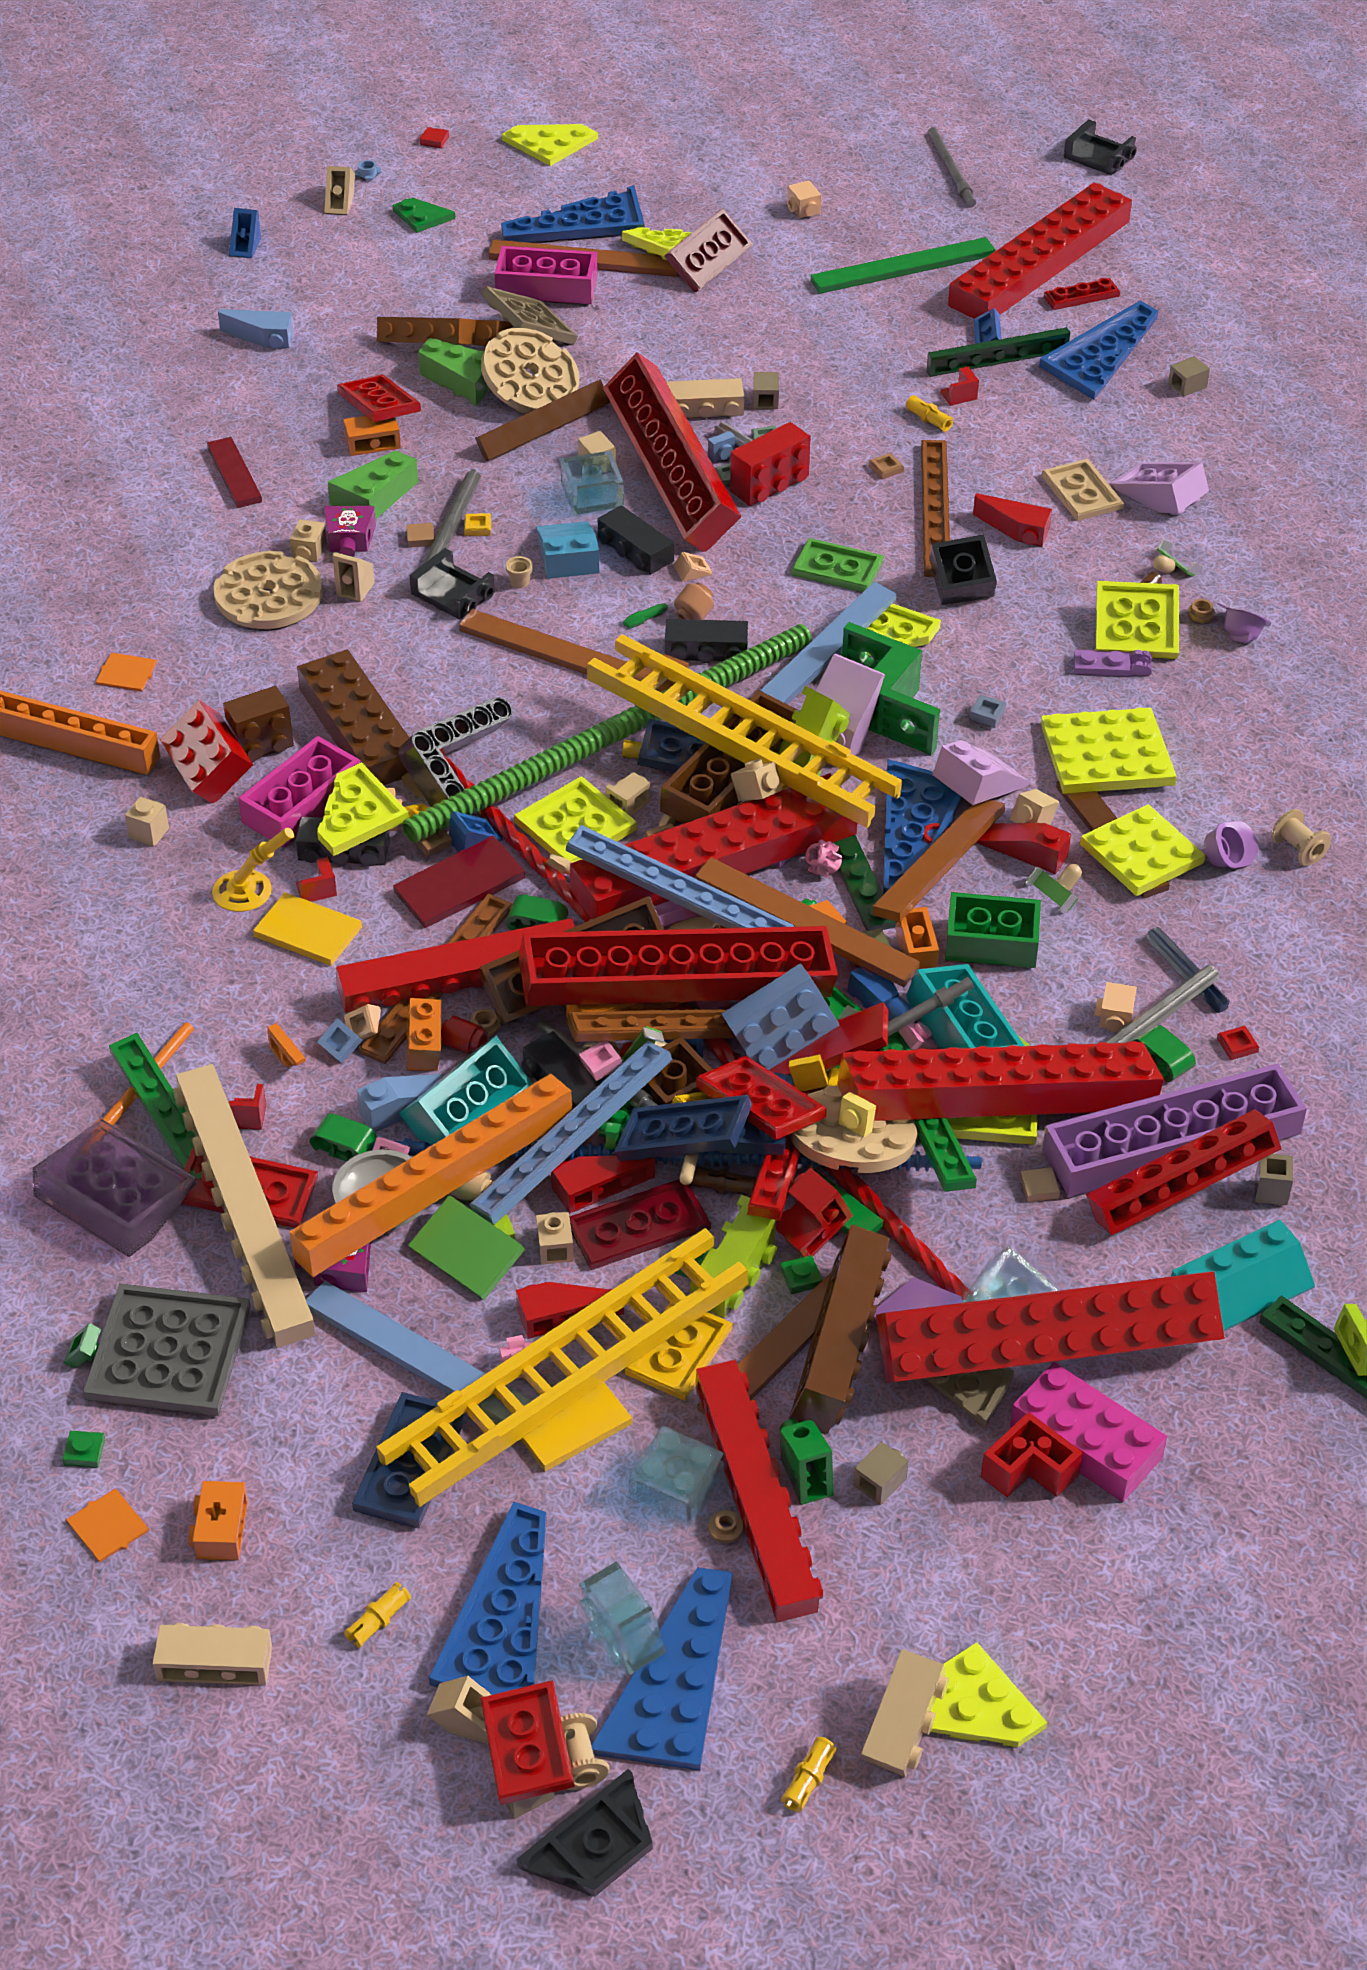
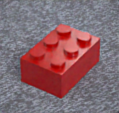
M790 421L731 451L730 492L747 505L752 506L758 502H764L769 496L777 492H783L787 487L798 481H804L809 476L811 436Z
M199 699L160 738L161 743L191 791L212 804L217 802L253 766V763L221 714Z

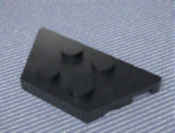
M627 1769L518 1857L517 1866L528 1873L596 1897L653 1849V1842L648 1825H646L642 1804L634 1785L633 1773Z

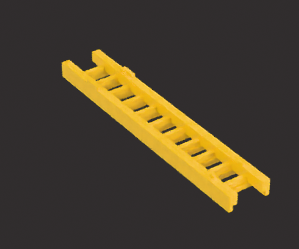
M623 634L615 640V651L630 660L617 670L596 658L587 663V680L743 763L761 759L762 763L775 762L781 783L866 828L870 826L871 819L875 815V805L865 801V799L875 788L896 799L900 797L901 779L851 754L850 749L835 741L830 743ZM645 667L652 670L641 682L633 678ZM667 679L675 682L664 694L655 690ZM690 691L698 694L687 706L678 702ZM712 703L722 707L711 718L701 714ZM734 714L745 719L733 730L723 726ZM757 726L768 731L756 743L746 738ZM780 739L791 743L780 755L769 750ZM803 751L815 756L805 767L793 763ZM828 763L839 768L828 780L816 775ZM851 776H854L863 782L852 793L840 787Z
M704 1228L461 1391L456 1390L438 1402L437 1407L378 1445L376 1448L379 1461L382 1465H388L407 1451H411L416 1462L426 1472L409 1483L410 1493L415 1498V1503L419 1507L423 1506L747 1286L748 1269L740 1262H737L713 1279L694 1260L714 1247V1236ZM679 1269L699 1287V1289L688 1296L668 1278ZM652 1287H655L673 1305L662 1314L642 1296L643 1293ZM627 1304L646 1323L635 1332L615 1314L616 1311ZM600 1322L619 1341V1343L607 1351L587 1332ZM573 1340H576L593 1357L592 1361L580 1369L561 1350V1348ZM548 1357L567 1376V1378L553 1387L533 1368ZM521 1375L540 1395L525 1406L506 1387L507 1384ZM492 1394L512 1413V1415L497 1425L477 1405ZM465 1412L484 1432V1434L469 1444L449 1424ZM437 1431L456 1451L441 1463H438L421 1444L422 1441Z

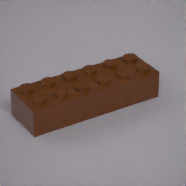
M348 649L297 666L299 690L340 749L358 758L383 786L401 780L402 776L409 773L398 756L399 747L409 739V736Z
M760 690L749 699L751 702L794 724L796 723L792 716L794 711L798 709ZM734 714L723 726L733 730L745 719ZM757 726L746 738L756 743L768 731ZM783 739L778 740L769 750L778 754ZM705 743L661 786L660 812L685 824L737 806V803L742 801H738L731 773L744 768L745 763Z
M647 896L564 932L664 930L650 896ZM520 950L484 964L477 970L501 1026L551 1006H526L519 962Z
M853 1224L851 1225L834 1260L789 1419H796L799 1423L812 1420L819 1431L824 1434H828L833 1424H840L844 1410L849 1407L854 1393V1389L850 1388L852 1380H856L862 1361L858 1360L860 1352L863 1353L868 1342L869 1333L866 1332L867 1326L871 1325L877 1306L873 1304L875 1298L879 1297L884 1284V1279L881 1278L882 1271H886L892 1253L886 1251L890 1240L889 1237Z

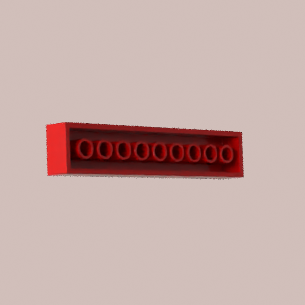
M1092 183L949 284L948 306L973 319L992 308H995L999 315H1001L1128 224L1130 221L1132 199L1123 196L1119 192L1110 190L1102 184Z
M636 352L608 381L603 389L684 540L702 552H706L742 516L660 370L654 363Z
M828 773L820 777L828 780L832 775ZM788 787L764 799L751 800L627 843L625 846L695 878V875L711 857L747 874L807 852L811 845L818 843L819 840L833 843L856 835L858 823ZM582 859L570 863V890L591 920L647 896H650L654 906L670 901Z
M827 926L523 933L519 951L526 1006L744 1000L799 964L810 975L823 998L831 997L838 977Z
M1129 1041L1127 1043L1099 1042L1097 1044L1070 1043L1067 1045L1040 1044L1037 1046L1010 1045L1007 1047L980 1046L977 1048L950 1047L947 1049L920 1048L917 1050L898 1051L889 1049L886 1051L866 1052L859 1050L855 1052H842L837 1085L842 1097L851 1092L876 1105L874 1121L1098 1112L1160 1095L1164 1078L1144 1043Z
M1215 1271L876 1314L885 1383L1225 1339Z

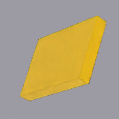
M284 892L255 927L253 933L256 938L332 966L360 931L362 921Z
M669 1303L665 1311L671 1308L673 1305ZM707 1312L627 1366L625 1375L686 1401L695 1387L696 1369L710 1364L732 1330L733 1323Z
M604 1382L520 1440L546 1472L632 1425L633 1421L631 1415Z

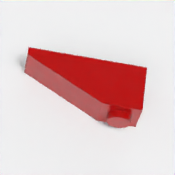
M976 493L974 496L973 515L1017 542L1043 547L1051 525L1052 509Z
M994 823L978 839L977 843L1056 875L1068 858L1071 833L1046 823Z
M616 1155L580 1156L573 1160L562 1162L551 1172L552 1189L569 1214L655 1178V1158L619 1161Z
M555 1282L531 1284L517 1289L516 1306L527 1339L547 1334L612 1289ZM624 1307L616 1311L615 1314L617 1316L623 1315Z

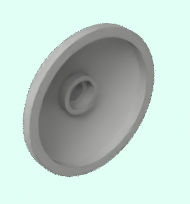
M372 1150L354 1156L341 1166L334 1177L332 1186L334 1203L336 1204L412 1157L394 1150ZM424 1209L418 1212L417 1214L413 1215L409 1219L405 1220L404 1222L400 1223L396 1227H400L411 1222L412 1220L417 1218L424 1211Z

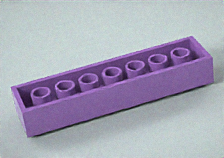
M1274 1064L1046 1125L1042 1151L1067 1197H1072L1093 1191L1254 1109L1273 1122L1279 1140L1301 1134L1307 1108L1280 1065Z

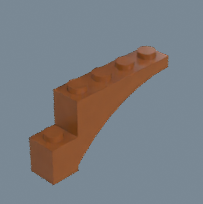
M377 317L376 342L425 343L429 338L455 345L486 346L499 332L511 329L513 325L507 321Z

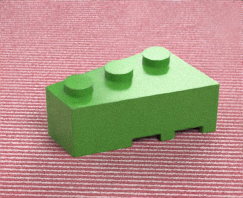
M429 338L418 351L420 375L441 387L445 386L451 389L457 396L467 398L471 404L477 406L490 389L484 380L481 370V358L484 351Z
M395 450L328 481L330 505L374 506L375 518L377 519L418 483L417 459Z

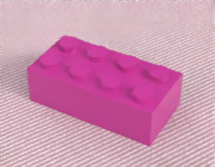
M501 246L494 273L495 289L541 301L592 304L598 277L597 252Z
M319 736L315 737L238 797L241 822L269 840L285 828H290L294 833V837L281 846L285 848L297 838L301 817H324V810L329 795L333 792L336 775L361 763L360 760Z
M1055 1362L1013 1404L1010 1427H1013L1028 1412L1033 1414L1083 1452L1079 1473L1121 1502L1128 1498L1163 1458L1167 1435Z

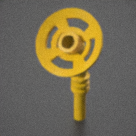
M285 828L268 842H261L250 850V856L240 869L222 875L215 882L212 889L214 901L220 907L234 912L250 911L263 905L271 895V883L264 874L254 869L257 865H261L273 857L274 851L294 837L293 831L290 828ZM224 881H228L226 885L227 890L220 894V886ZM256 883H263V891L258 896L254 893ZM230 899L235 900V901H245V900H248L249 902H245V903H234V902H230L229 900H230Z

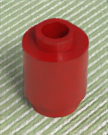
M452 1016L449 1020H445L441 1026L442 1043L467 1054H471L488 1041V1032L483 1030L481 1025L457 1016Z

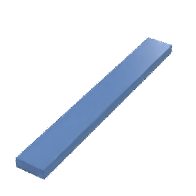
M874 581L760 691L789 704L804 689V686L812 682L829 665L833 654L840 655L842 653L843 628L845 625L851 622L868 628L896 601V593Z
M583 825L579 826L566 844L567 852L727 928L794 927V925Z
M647 1041L470 1203L472 1211L495 1225L673 1060L670 1052Z
M324 1281L306 1299L311 1313L448 1394H452L456 1390L461 1391L485 1375L484 1372L327 1281ZM506 1386L523 1406L532 1401ZM494 1394L477 1404L490 1419L497 1423L512 1415Z

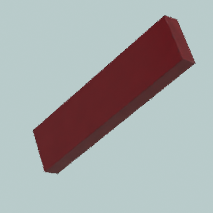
M232 437L207 442L208 451L236 507L241 508L261 503L262 496Z

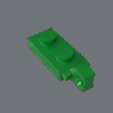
M630 1100L599 1127V1137H606L604 1149H616L631 1112L635 1108L630 1104Z

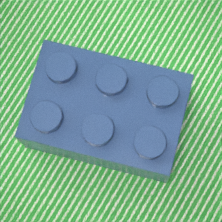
M801 964L722 1013V1016L747 1056L767 1070H770L839 1026L838 1021L820 991Z

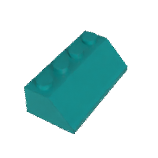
M968 964L916 970L905 996L913 1008L933 997L934 992L943 987L949 988L969 977L974 986L973 989L955 998L953 1004L944 1009L939 1007L920 1018L923 1024L932 1032L931 1036L940 1049L950 1047L1024 1046Z
M495 1036L473 1051L399 1114L418 1139L433 1145L533 1085V1083L499 1038Z
M1280 1219L1172 1270L1171 1273L1172 1277L1215 1271L1223 1331L1263 1313L1281 1295L1290 1300L1315 1288V1283L1300 1241Z

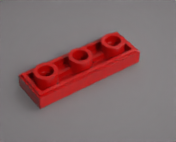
M1100 278L1097 281L1088 283L1079 282L1073 286L1056 287L1054 290L1044 292V299L1053 310L1120 297V290L1110 278Z

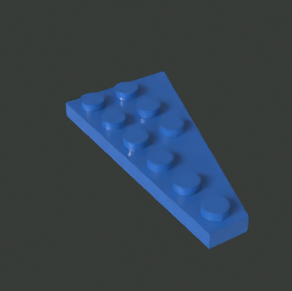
M632 185L627 187V191L617 194L615 190L608 192V196L601 199L590 197L562 205L561 210L552 213L549 209L541 211V216L538 217L523 216L502 222L501 232L505 241L536 242L622 234V231L639 227L645 228L635 186Z
M1140 300L1041 357L1039 367L1094 400L1157 320L1158 310Z
M887 759V772L901 779L902 785L901 794L898 799L886 794L883 895L944 833L945 829L949 828L963 800L962 796L933 776V771ZM931 823L941 824L939 829L928 831V835L933 838L931 844L926 843L922 839L925 832L924 827Z
M513 1502L429 1676V1684L438 1688L442 1682L469 1676L493 1695L535 1684L547 1514L545 1511Z
M697 1567L592 1743L591 1747L595 1756L700 1771L733 1572Z

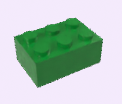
M951 892L945 960L1036 968L1041 900Z

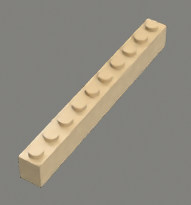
M209 1064L176 1074L178 1087L173 1088L178 1107L184 1106L186 1112L182 1113L187 1131L193 1130L195 1137L192 1138V1143L196 1155H203L205 1162L201 1163L204 1177L207 1182L213 1181L214 1188H211V1193L216 1207L222 1206L224 1213L221 1214L226 1233L232 1231L234 1239L231 1240V1246L235 1258H242L244 1265L241 1266V1272L246 1285L252 1284L255 1291L251 1293V1298L256 1312H263L265 1319L261 1320L266 1339L273 1338L276 1348L315 1336L312 1314L214 1065Z

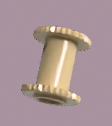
M1289 810L1273 826L1272 840L1277 844L1285 840L1288 841L1299 851L1298 860L1300 864L1310 866L1320 861L1327 853L1331 844L1330 834L1323 830L1314 833L1303 824L1305 818L1301 810Z
M572 1713L562 1716L561 1720L575 1784L574 1788L567 1790H580L599 1784L607 1777L610 1769L607 1761L594 1758L589 1736L597 1728L596 1719L586 1713Z

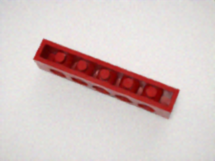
M1254 1109L1086 1194L1097 1223L1109 1234L1114 1235L1282 1148L1273 1122Z

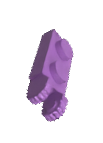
M1075 650L1074 674L1121 677L1149 676L1152 673V666L1149 664L1152 661V656L1150 652L1145 650H1135L1131 653Z

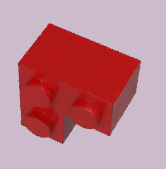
M810 1167L805 1174H800L795 1178L791 1188L788 1190L795 1204L791 1209L782 1212L781 1219L777 1220L775 1231L801 1257L814 1256L853 1215L839 1192Z
M1028 1412L983 1453L980 1477L1005 1497H1009L1029 1477L1057 1497L1079 1476L1083 1452Z

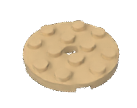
M511 328L499 332L495 338L489 341L481 358V370L484 380L501 401L520 413H529L578 390L580 379L578 367L571 354L565 348L562 350L552 342V337L542 332L527 328ZM527 368L531 369V371L535 373L533 377L532 374L526 371Z
M263 551L242 556L223 568L224 573L219 579H215L214 598L220 613L233 623L255 629L280 628L306 618L319 605L323 593L322 580L317 568L303 557L298 555L296 558L283 556L281 551ZM265 589H272V593L265 591Z
M828 1086L825 1090L808 1094L809 1097L827 1108V1117L788 1134L792 1144L804 1156L818 1164L838 1170L839 1165L857 1167L858 1173H874L895 1168L910 1158L915 1149L917 1127L913 1119L874 1121L872 1132L863 1137L838 1124L842 1095L839 1087Z

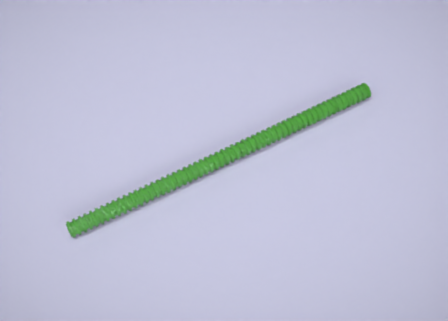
M797 624L777 634L775 637H771L749 648V650H745L729 658V660H724L722 663H718L716 666L709 668V670H704L698 674L723 687H728L732 683L734 684L750 676L752 673L754 674L758 670H762L778 660H782L798 650H802L812 642L811 634L805 625ZM690 691L678 702L687 706L698 694ZM636 705L630 707L620 714H616L606 721H602L592 728L578 733V735L567 738L564 742L551 746L550 749H545L542 753L539 752L535 756H531L528 760L525 759L521 763L515 764L514 767H509L499 774L493 775L492 778H487L485 781L471 786L470 789L467 788L463 792L449 797L448 800H443L433 807L427 808L425 811H420L418 815L414 814L411 818H406L403 820L404 833L411 842L418 843L420 839L424 840L428 835L431 836L435 832L449 827L450 815L453 811L467 815L477 813L480 809L483 810L487 806L493 805L494 802H499L509 795L515 794L516 791H521L523 788L537 783L538 780L541 781L545 777L551 776L552 773H557L559 770H563L567 766H571L573 763H577L581 759L599 752L602 748L605 749L609 745L616 743V741L619 742L623 738L641 731L647 727L648 719L658 721L662 719Z

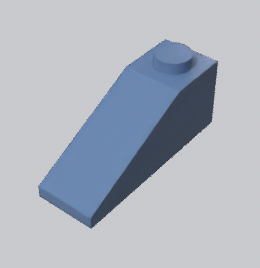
M218 309L220 331L262 347H290L294 332L292 312Z
M444 1075L384 1077L356 1089L359 1113L374 1132L403 1121L404 1119L399 1113Z

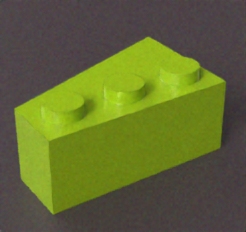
M804 686L802 694L806 698L801 710L794 711L792 719L796 720L795 724L830 743L832 741L836 742L839 734L843 733L849 724L850 713L833 699ZM783 740L778 755L785 751L791 743ZM803 751L793 763L805 767L815 756Z
M741 1195L737 1202L739 1213L733 1223L726 1221L721 1229L722 1232L726 1233L717 1249L711 1248L700 1265L713 1279L737 1262H740L748 1269V1285L710 1310L724 1318L731 1309H738L744 1298L746 1288L748 1286H755L760 1277L762 1266L765 1263L769 1265L777 1253V1246H775L776 1220L747 1215L750 1198ZM693 1281L690 1283V1294L699 1289Z

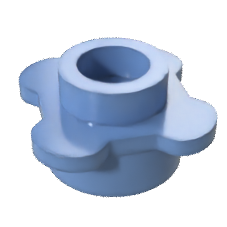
M372 160L359 162L358 170L354 171L356 177H362L368 181L373 180L377 174L382 172L381 168L377 167L376 162Z

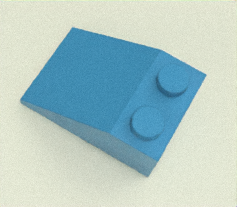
M588 521L536 526L547 579L600 573L599 547L596 534Z

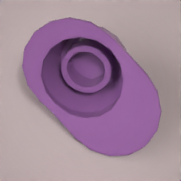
M1217 603V605L1226 609L1224 629L1230 640L1234 642L1248 643L1249 641L1256 640L1263 628L1271 625L1269 620L1260 615Z
M1231 821L1217 825L1216 829L1209 832L1204 839L1205 848L1201 850L1207 855L1214 867L1239 868L1249 866L1258 853V843L1249 825L1243 821Z

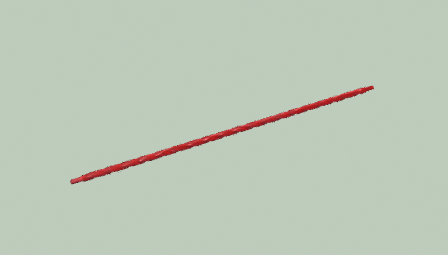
M444 756L464 789H470L471 786L475 785L465 778L463 772L451 759ZM493 805L487 806L483 810L480 809L478 813L493 825L505 841L518 851L521 857L545 879L548 885L571 906L576 914L584 922L590 921L591 918L570 890V883L566 881L564 875L548 864V859L541 856L537 847L523 833L515 829L513 823L500 809ZM688 1002L669 1008L670 1010H695ZM724 1038L703 1039V1043L707 1045L709 1050L723 1065L742 1057L730 1048ZM839 1166L838 1170L826 1167L830 1175L851 1196L855 1197L858 1202L883 1220V1228L887 1230L895 1242L913 1260L920 1264L922 1269L940 1288L961 1296L963 1303L978 1301L975 1294L955 1274L946 1269L941 1259L924 1242L916 1238L911 1229L894 1211L883 1205L878 1195L859 1176L852 1173L848 1166H845L844 1169H841Z

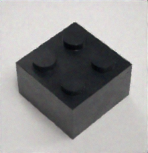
M984 534L931 545L929 561L942 605L994 597L997 579Z

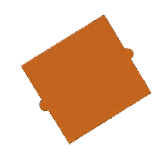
M111 652L105 665L101 666V672L96 680V684L142 692L148 679L152 678V671L157 664V660Z
M116 1488L96 1501H89L87 1503L88 1506L66 1519L67 1523L99 1562H102L120 1549L126 1550L128 1544L150 1531Z

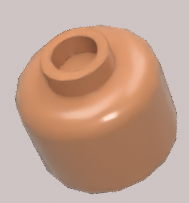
M702 583L687 584L674 600L677 617L684 620H703L714 607L712 591Z

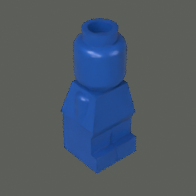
M859 967L850 972L847 992L853 998L859 999L865 1008H870L884 1002L888 1008V1022L913 1008L902 997H899V992L893 982L864 967Z

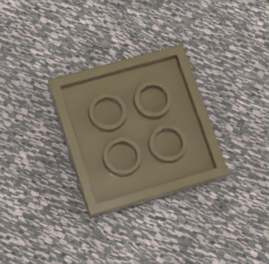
M485 286L481 295L489 302L488 305L499 311L501 318L511 323L514 328H527L542 332L552 337V341L561 345L564 342L575 344L578 335L541 300Z

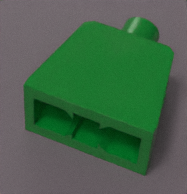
M796 1419L784 1421L779 1428L781 1462L800 1504L804 1505L834 1496L832 1450L818 1427L812 1420L800 1423ZM806 1462H808L811 1465L812 1469L810 1473L806 1468Z

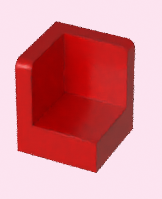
M969 367L960 368L958 382L951 384L948 388L941 389L940 393L950 406L977 400L979 380Z
M328 857L316 860L317 877L296 882L300 898L313 902L337 896L335 876Z
M257 1084L254 1099L234 1098V1101H228L238 1129L262 1130L267 1104L264 1084Z

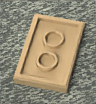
M1089 459L1042 470L1041 476L1076 521L1124 508V502Z

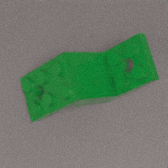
M848 622L843 628L842 656L885 674L868 730L932 755L937 749L940 709L913 698L919 691L922 650Z

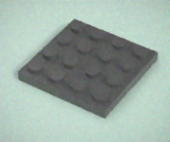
M119 1283L83 1391L85 1400L219 1416L250 1312V1299Z

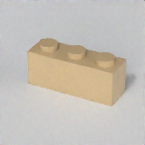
M742 378L666 382L686 418L744 415Z
M184 1623L160 1625L153 1659L156 1680L267 1685L272 1652L270 1630L262 1629L258 1626L231 1628L219 1624H212L208 1627L189 1626Z
M905 1649L901 1650L861 1753L864 1761L904 1777L907 1776L910 1768L913 1770L917 1768L923 1748L918 1747L922 1734L929 1735L936 1717V1713L932 1712L936 1698L943 1699L949 1683V1678L945 1677L944 1664Z

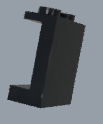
M1088 119L1065 139L1064 158L1112 175L1117 170H1121L1129 159L1132 160L1135 157L1137 151L1135 146L1136 137L1131 136L1123 144L1095 134L1096 122Z
M446 548L442 549L409 575L412 595L459 620L472 609H476L484 600L491 599L495 593L494 574L488 572L482 578H479L457 567L453 562V552Z

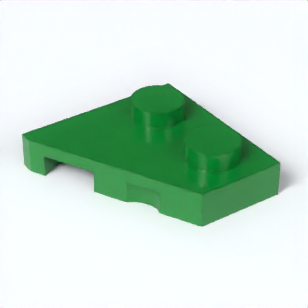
M413 197L392 205L393 212L416 233L456 219L454 211Z

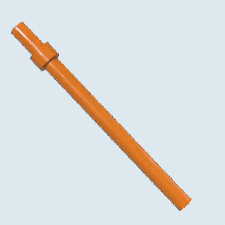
M184 1022L155 1056L154 1060L160 1069L163 1068L194 1031V1027L190 1023ZM131 1086L103 1119H98L89 1129L90 1134L77 1148L81 1155L88 1156L101 1140L105 1141L112 1133L113 1125L137 1098Z

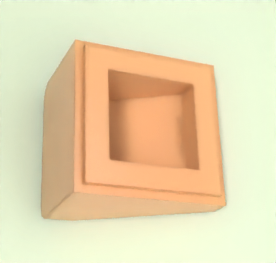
M681 552L674 564V568L683 582L712 575L711 569L701 556Z
M367 1004L344 1015L346 1026L363 1040L377 1034L381 1013L380 1007Z

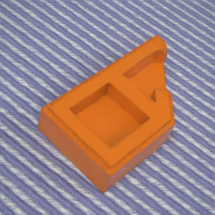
M278 1023L267 1027L269 1048L284 1066H297L306 1062V1058Z

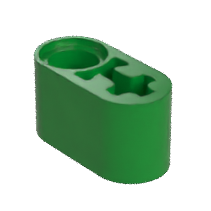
M519 895L515 898L506 919V926L512 931L565 920L568 917L569 911L564 904L558 901L529 895Z
M1161 1025L1155 1026L1133 1040L1144 1043L1162 1077L1168 1083L1196 1065L1195 1056L1190 1048Z
M329 1113L311 1135L309 1143L314 1150L318 1151L321 1149L329 1152V1156L347 1162L358 1154L371 1151L376 1142L377 1134L367 1125Z

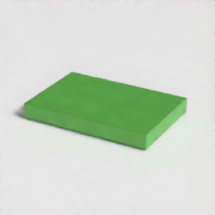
M808 538L791 569V575L864 592L873 583L884 561V555Z
M450 1195L408 1245L411 1250L482 1300L491 1293L525 1250L522 1244Z

